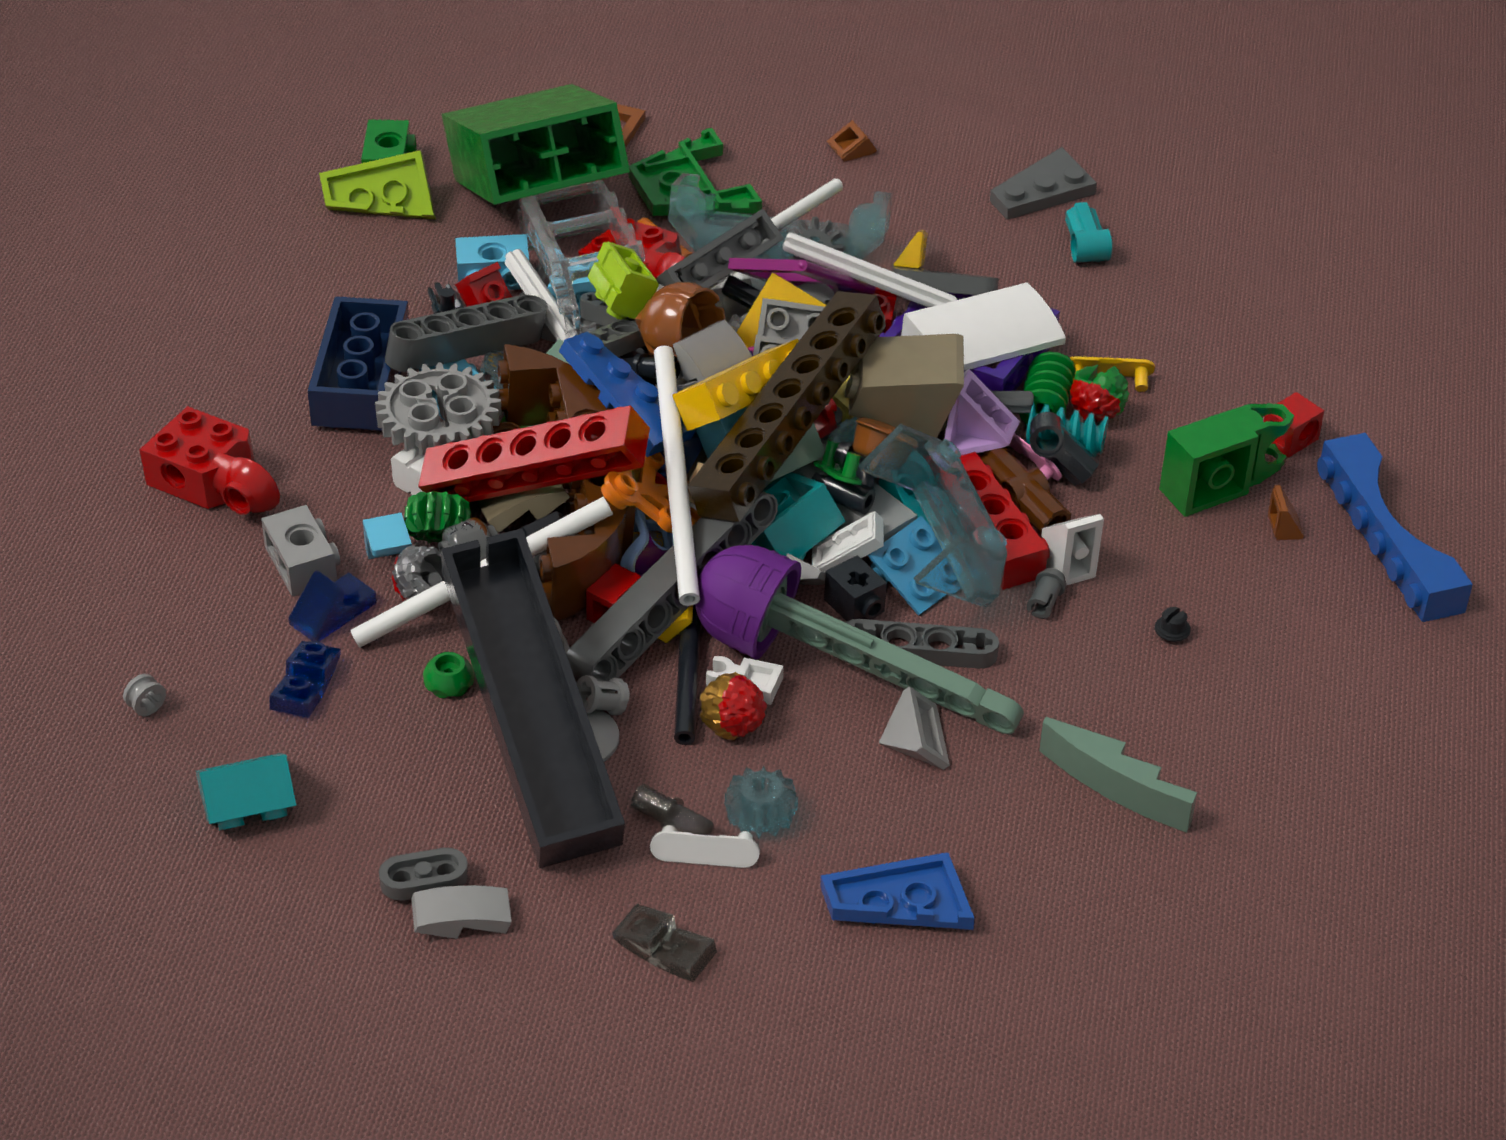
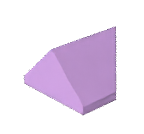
M970 369L964 372V386L949 413L941 460L971 452L979 453L1004 448L1010 444L1020 423Z

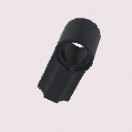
M1042 412L1032 419L1030 424V444L1032 450L1037 455L1051 460L1074 486L1080 483L1083 484L1092 476L1095 469L1099 466V460L1064 427L1063 421L1058 415L1052 412ZM1043 430H1052L1057 434L1054 438L1048 440L1038 436Z

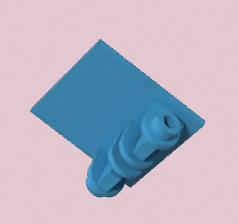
M922 516L886 540L883 547L867 555L873 562L870 567L886 582L889 581L918 616L972 576L969 570Z

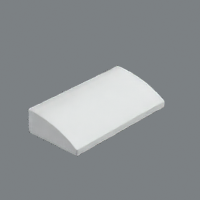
M1028 283L904 313L901 336L963 335L964 371L1063 345L1066 341V336L1055 315L1043 298Z

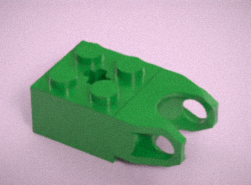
M1247 404L1168 431L1159 490L1184 517L1249 494L1250 487L1260 484L1278 472L1284 465L1287 455L1281 453L1276 444L1271 443L1288 431L1293 423L1294 415L1283 404ZM1274 414L1283 418V421L1263 422V417ZM1265 454L1273 456L1276 460L1274 462H1266Z

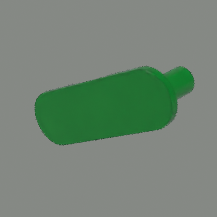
M827 440L822 461L815 460L813 465L837 480L862 485L863 480L856 476L861 455L847 452L844 467L841 469L834 462V454L840 442Z

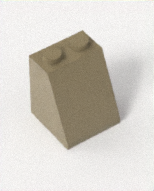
M936 334L877 337L865 356L862 357L850 373L845 389V398H849V415L878 420L903 431L936 440L964 386L963 335Z

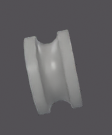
M146 673L134 677L127 684L123 692L124 702L129 707H132L139 716L153 714L162 706L166 698V689L153 676Z

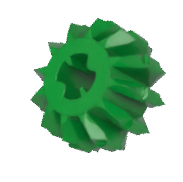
M434 490L429 493L419 492L408 497L404 513V522L409 536L417 541L424 540L428 543L441 542L446 528L471 518L470 504L467 500L458 494L451 495L447 491L441 493Z

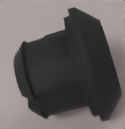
M1177 607L1165 609L1162 612V617L1155 622L1154 629L1156 634L1162 639L1171 642L1186 639L1191 631V627L1186 621L1188 618L1187 614L1184 611L1180 612V608Z

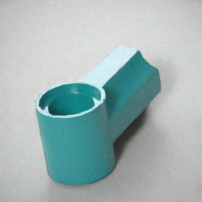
M1087 202L1075 203L1074 207L1066 211L1065 222L1071 236L1070 245L1073 261L1077 263L1110 260L1112 256V238L1109 229H1102L1096 210L1091 208Z

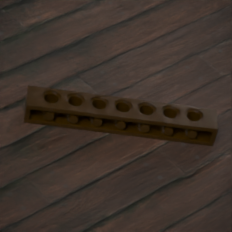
M837 291L688 484L700 517L734 522L742 520L793 452L794 448L829 404L832 397L844 381L847 380L862 357L865 356L876 338L882 333L886 326L885 316L881 311L877 295Z

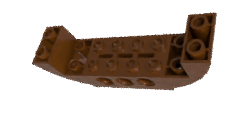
M509 344L504 345V359L497 361V376L499 384H502V389H499L498 399H501V412H504L506 422H512L518 426L539 425L549 421H558L583 414L613 409L606 408L598 399L600 390L595 385L586 384L570 364L534 349ZM606 475L561 484L564 489L568 490L567 494L570 497L566 500L567 515L603 497L601 486L605 483L604 478ZM607 501L613 515L578 533L579 535L547 538L546 555H540L539 567L541 579L544 580L542 585L553 617L557 621L575 615L586 608V590L615 563L620 565L622 556L633 541L636 512L634 505L627 506L621 510L612 506Z

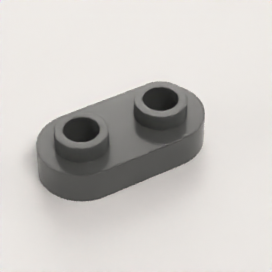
M448 847L393 856L384 861L379 869L381 891L384 895L394 900H409L414 892L463 886L468 879V864L465 855L457 849Z

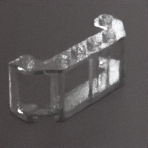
M598 180L520 198L521 208L517 211L520 234H527L528 251L535 250L556 294L558 312L564 315L566 328L564 334L566 339L603 327V325L597 323L581 324L579 309L572 286L574 280L588 276L594 262L599 261L597 259L599 251L568 258L563 256L556 239L597 230L601 235L610 229L618 245L633 249L642 262H644L645 252L641 240H636L632 223L627 224L624 208H619L615 192H609L605 182ZM593 194L594 213L556 222H548L539 205Z

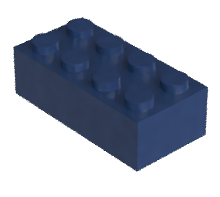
M334 297L307 390L311 426L382 430V428H378L375 402L378 401V392L385 391L384 383H395L394 375H401V371L394 370L386 364L385 355L392 324L409 319L408 301Z

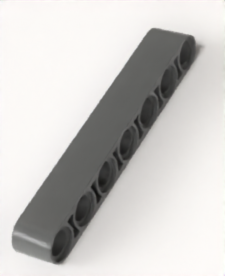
M762 491L740 522L701 517L692 526L698 578L705 565L719 552L733 546L750 545L772 523L778 508L777 499L774 495ZM674 545L567 651L566 655L575 680L585 675L593 676L598 681H609L612 678H619L689 607L679 602Z

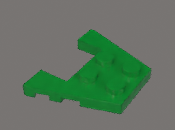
M713 128L701 131V137L692 142L689 138L680 141L679 148L667 154L661 150L629 166V179L653 216L757 213L762 210V200L751 184L716 191L697 163L699 160L723 155V143Z

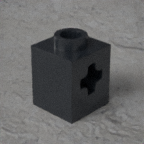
M858 555L825 571L824 600L846 621L852 619L870 620L885 612L887 582Z

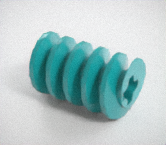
M1034 403L1031 408L1026 430V442L1029 445H1031L1030 424L1032 419L1036 415H1038L1035 411ZM1045 404L1040 413L1050 412L1049 405ZM1060 407L1056 415L1062 419L1064 427L1095 457L1098 453L1101 455L1105 444L1109 416H1105L1100 425H1095L1094 413H1090L1083 423L1080 421L1078 410H1075L1068 420L1065 418L1064 408ZM1043 430L1038 434L1040 438L1045 440L1052 439L1057 435L1052 430Z

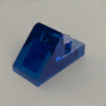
M316 570L288 618L289 624L316 644L377 603L376 591L351 573H347L333 582Z

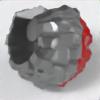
M412 545L402 550L396 558L392 571L394 590L400 594L403 602L444 581L441 552L437 548Z

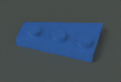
M948 852L821 875L820 888L832 920L969 930L974 928V915Z

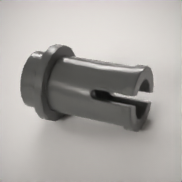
M1047 568L1041 571L1035 579L1036 588L1026 606L1027 610L1030 611L1036 603L1031 614L1037 618L1043 619L1050 616L1057 597L1062 595L1067 587L1064 574L1055 568Z

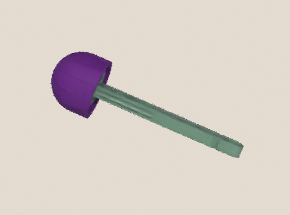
M753 545L733 546L715 555L701 571L698 578L700 601L695 606L702 625L718 641L728 645L729 648L738 650L742 654L749 655L755 660L759 659L766 652L780 631L904 689L910 686L932 702L965 717L975 718L976 722L1000 733H1014L1024 715L1022 707L1011 698L989 688L986 690L970 679L795 600L801 577V563L791 560L785 555H780L774 550Z

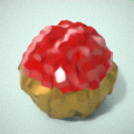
M737 672L718 675L717 679L710 682L705 687L703 693H701L702 712L700 717L702 722L715 732V735L727 740H735L737 737L744 738L747 733L753 732L762 724L767 703L763 700V692L746 676Z

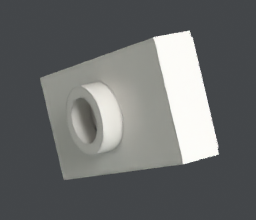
M876 511L871 512L812 547V566L825 572L857 555L862 559L883 547V518Z

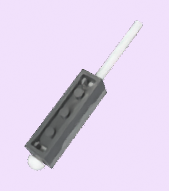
M837 178L829 181L771 219L764 209L758 211L665 270L656 278L659 284L656 291L676 282H693L704 288L712 289L730 275L736 273V271L728 269L729 258H759L784 239L779 230L842 191V182Z

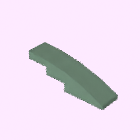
M1045 717L1039 749L1042 754L1070 776L1104 797L1144 817L1183 832H1188L1193 819L1197 792L1159 780L1161 767L1124 755L1126 742Z

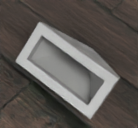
M909 686L903 690L879 744L944 770L950 764L937 704Z

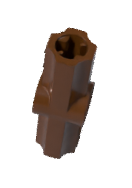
M1006 448L989 450L980 456L983 463L991 467L995 479L1002 488H1006L1009 491L1012 501L1017 508L1028 516L1029 521L1041 533L1042 528L1071 520V513L1050 493L1049 483L1041 470L1037 468L1027 470Z

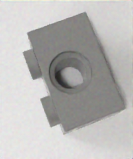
M307 505L261 518L265 548L292 597L337 583L336 566L341 564L338 549L334 542L328 543L322 520L320 518L314 519Z

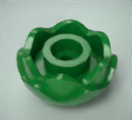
M443 652L434 656L423 670L426 689L432 691L439 698L464 695L468 688L473 685L475 679L471 663L464 656L454 652Z

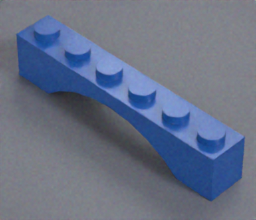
M1361 433L1324 441L1321 457L1317 461L1320 477L1326 480L1334 492L1337 502L1343 505L1351 517L1354 527L1360 530L1368 542L1371 552L1377 555L1384 565L1389 579L1394 581L1401 590L1406 604L1413 608L1422 622L1465 613L1473 585L1454 557L1437 551L1421 542L1404 529L1391 515L1381 498L1378 486V475L1383 456L1368 435Z

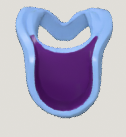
M636 508L633 532H640V535L625 551L620 566L636 572L642 577L674 544L672 533L664 531L654 520H646L645 513ZM649 531L662 532L664 547H661L652 539Z

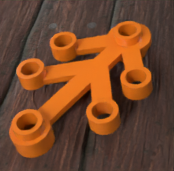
M660 452L649 457L645 456L644 468H640L638 482L632 478V470L619 473L611 471L605 476V483L601 486V492L612 506L623 510L627 506L634 505L657 522L664 531L672 533L668 486L655 484L656 472L665 464V459ZM690 507L693 526L701 517L696 509Z

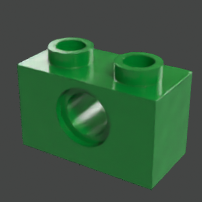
M368 119L361 163L416 151V134H410L409 120Z

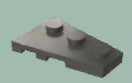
M1061 147L993 188L990 192V202L1008 220L1096 194L1097 183Z

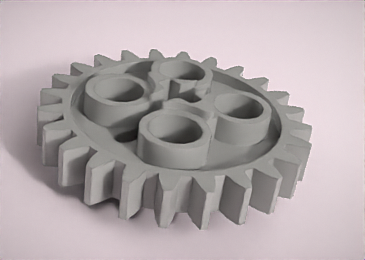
M438 362L436 368L430 370L426 364H422V371L416 372L414 369L408 368L407 377L399 374L394 375L395 383L385 382V391L378 392V401L375 402L378 428H382L383 437H391L392 445L394 446L404 442L405 451H409L415 446L419 447V455H423L426 452V448L483 436V434L492 435L494 434L493 426H499L500 424L499 416L502 415L501 399H498L499 389H494L493 380L485 381L483 372L472 376V367L458 371V365L454 363L449 369H444L443 364ZM432 390L436 392L438 397L441 417L445 419V427L441 425L437 402L432 397Z

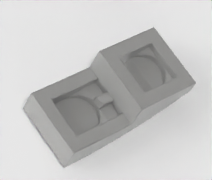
M476 885L448 886L414 892L411 898L415 933L457 939L463 927L506 934L511 924L507 888Z

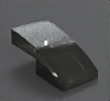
M639 904L633 907L612 932L614 940L630 952L668 973L692 982L695 981L717 953L714 939L676 927L673 914Z

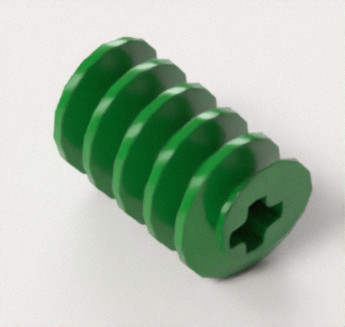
M1059 352L1041 353L1034 357L1029 364L1023 391L1033 392L1037 414L1041 412L1045 404L1049 405L1050 412L1056 414L1059 408L1063 407L1066 414L1076 367L1074 362L1064 354ZM1019 414L1020 419L1027 425L1030 414Z

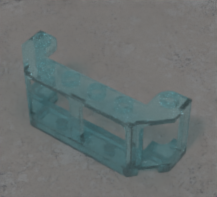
M682 173L671 184L669 222L694 251L702 248L752 216L715 211L716 194H705L700 190L698 185L700 175ZM875 191L873 203L858 205L850 215L849 224L833 223L828 235L830 236L839 230L843 233L840 239L833 242L834 245H845L846 251L843 253L862 260L883 243L885 233L890 227L893 193ZM800 219L779 230L784 239L758 259H789L794 256L783 250V244L789 230L795 231L799 235L803 233L798 226ZM803 220L807 224L808 229H812L811 221ZM820 222L819 230L823 228L825 222ZM813 238L815 242L820 240V238Z

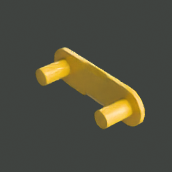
M1070 357L1074 362L1076 371L1098 364V374L1099 372L1105 373L1108 369L1115 366L1123 376L1135 377V390L1138 392L1148 390V376L1155 372V364L1146 359Z

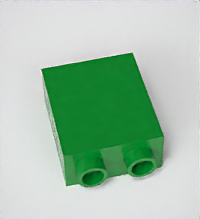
M573 84L441 114L455 181L494 205L630 172L617 102Z

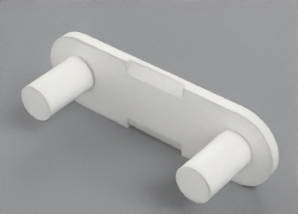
M667 825L661 832L653 836L650 843L652 854L657 859L667 862L746 868L754 865L760 854L759 847L753 840L752 834L747 831L739 833L738 836H712L677 832L674 826Z

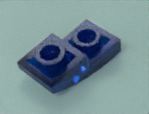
M301 641L286 660V675L269 696V709L309 718L329 685L338 664L341 649L325 646L317 641Z

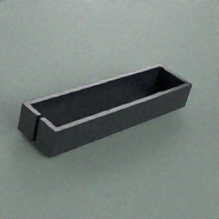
M523 528L486 537L487 566L480 567V544L478 540L441 549L442 575L538 867L543 868L622 846L625 822Z

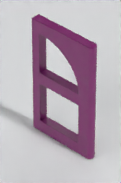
M729 258L728 269L765 282L774 272L797 287L803 283L826 284L835 294L837 291L873 295L876 290L875 286L805 260Z

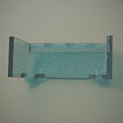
M900 424L858 466L865 473L913 490L943 550L914 577L916 584L982 607H987L1000 595L1007 559V549L1005 547L1007 541L1002 533L995 528L959 459L961 457L959 449L947 439L942 441Z

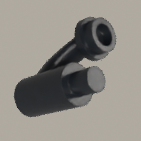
M842 441L835 451L834 462L839 464L841 469L844 467L847 452L857 454L853 450V441L848 443ZM860 458L856 476L863 480L862 485L846 483L830 475L825 476L817 472L811 478L825 484L836 504L861 514L868 513L874 503L876 493L873 475L862 458Z

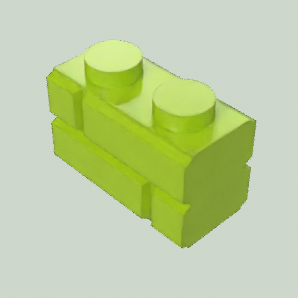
M605 242L597 255L599 261L594 262L587 277L596 289L595 296L607 304L606 312L619 320L626 319L627 317L635 319L648 300L654 295L659 284L633 249L612 242Z

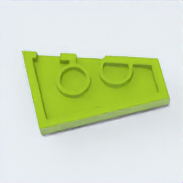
M421 150L319 173L325 206L328 210L436 219Z

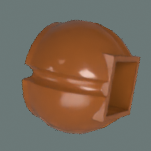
M676 282L656 291L635 318L649 355L654 356V350L659 346H669L673 349L674 356L677 357L673 347L674 343L718 321L725 320L724 308L715 306L720 300L719 296L713 290L693 282Z

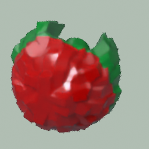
M1098 364L1076 371L1070 390L1073 408L1079 411V415L1083 417L1084 421L1090 413H1094L1095 422L1102 421L1105 416L1113 419L1124 411L1129 397V383L1115 366L1108 369L1105 373L1099 372L1098 374Z

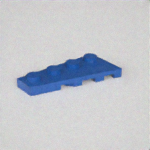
M588 331L565 339L559 352L586 384L595 385L600 390L598 399L606 408L631 405L650 427L646 456L649 457L663 451L658 389L644 381L631 369V366L625 360L614 355L604 346L600 338L590 334ZM681 418L683 442L692 439L697 428L687 431Z

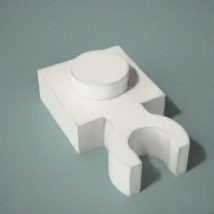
M714 656L713 671L707 670L706 686L710 682L715 681L718 675L737 672L756 684L763 692V700L768 705L772 704L783 680L782 665L745 657L741 665H737L727 657Z

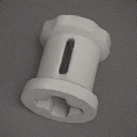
M585 675L578 679L577 686L587 713H592L594 710H605L610 715L617 716L625 712L629 702V688L627 683L621 678L598 681L593 676Z

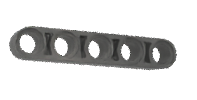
M519 295L393 323L390 328L385 362L394 370L408 372V368L414 370L422 369V364L432 367L436 366L438 362L445 364L502 351L505 344L524 346L536 343L542 336L548 305L542 298L535 295Z

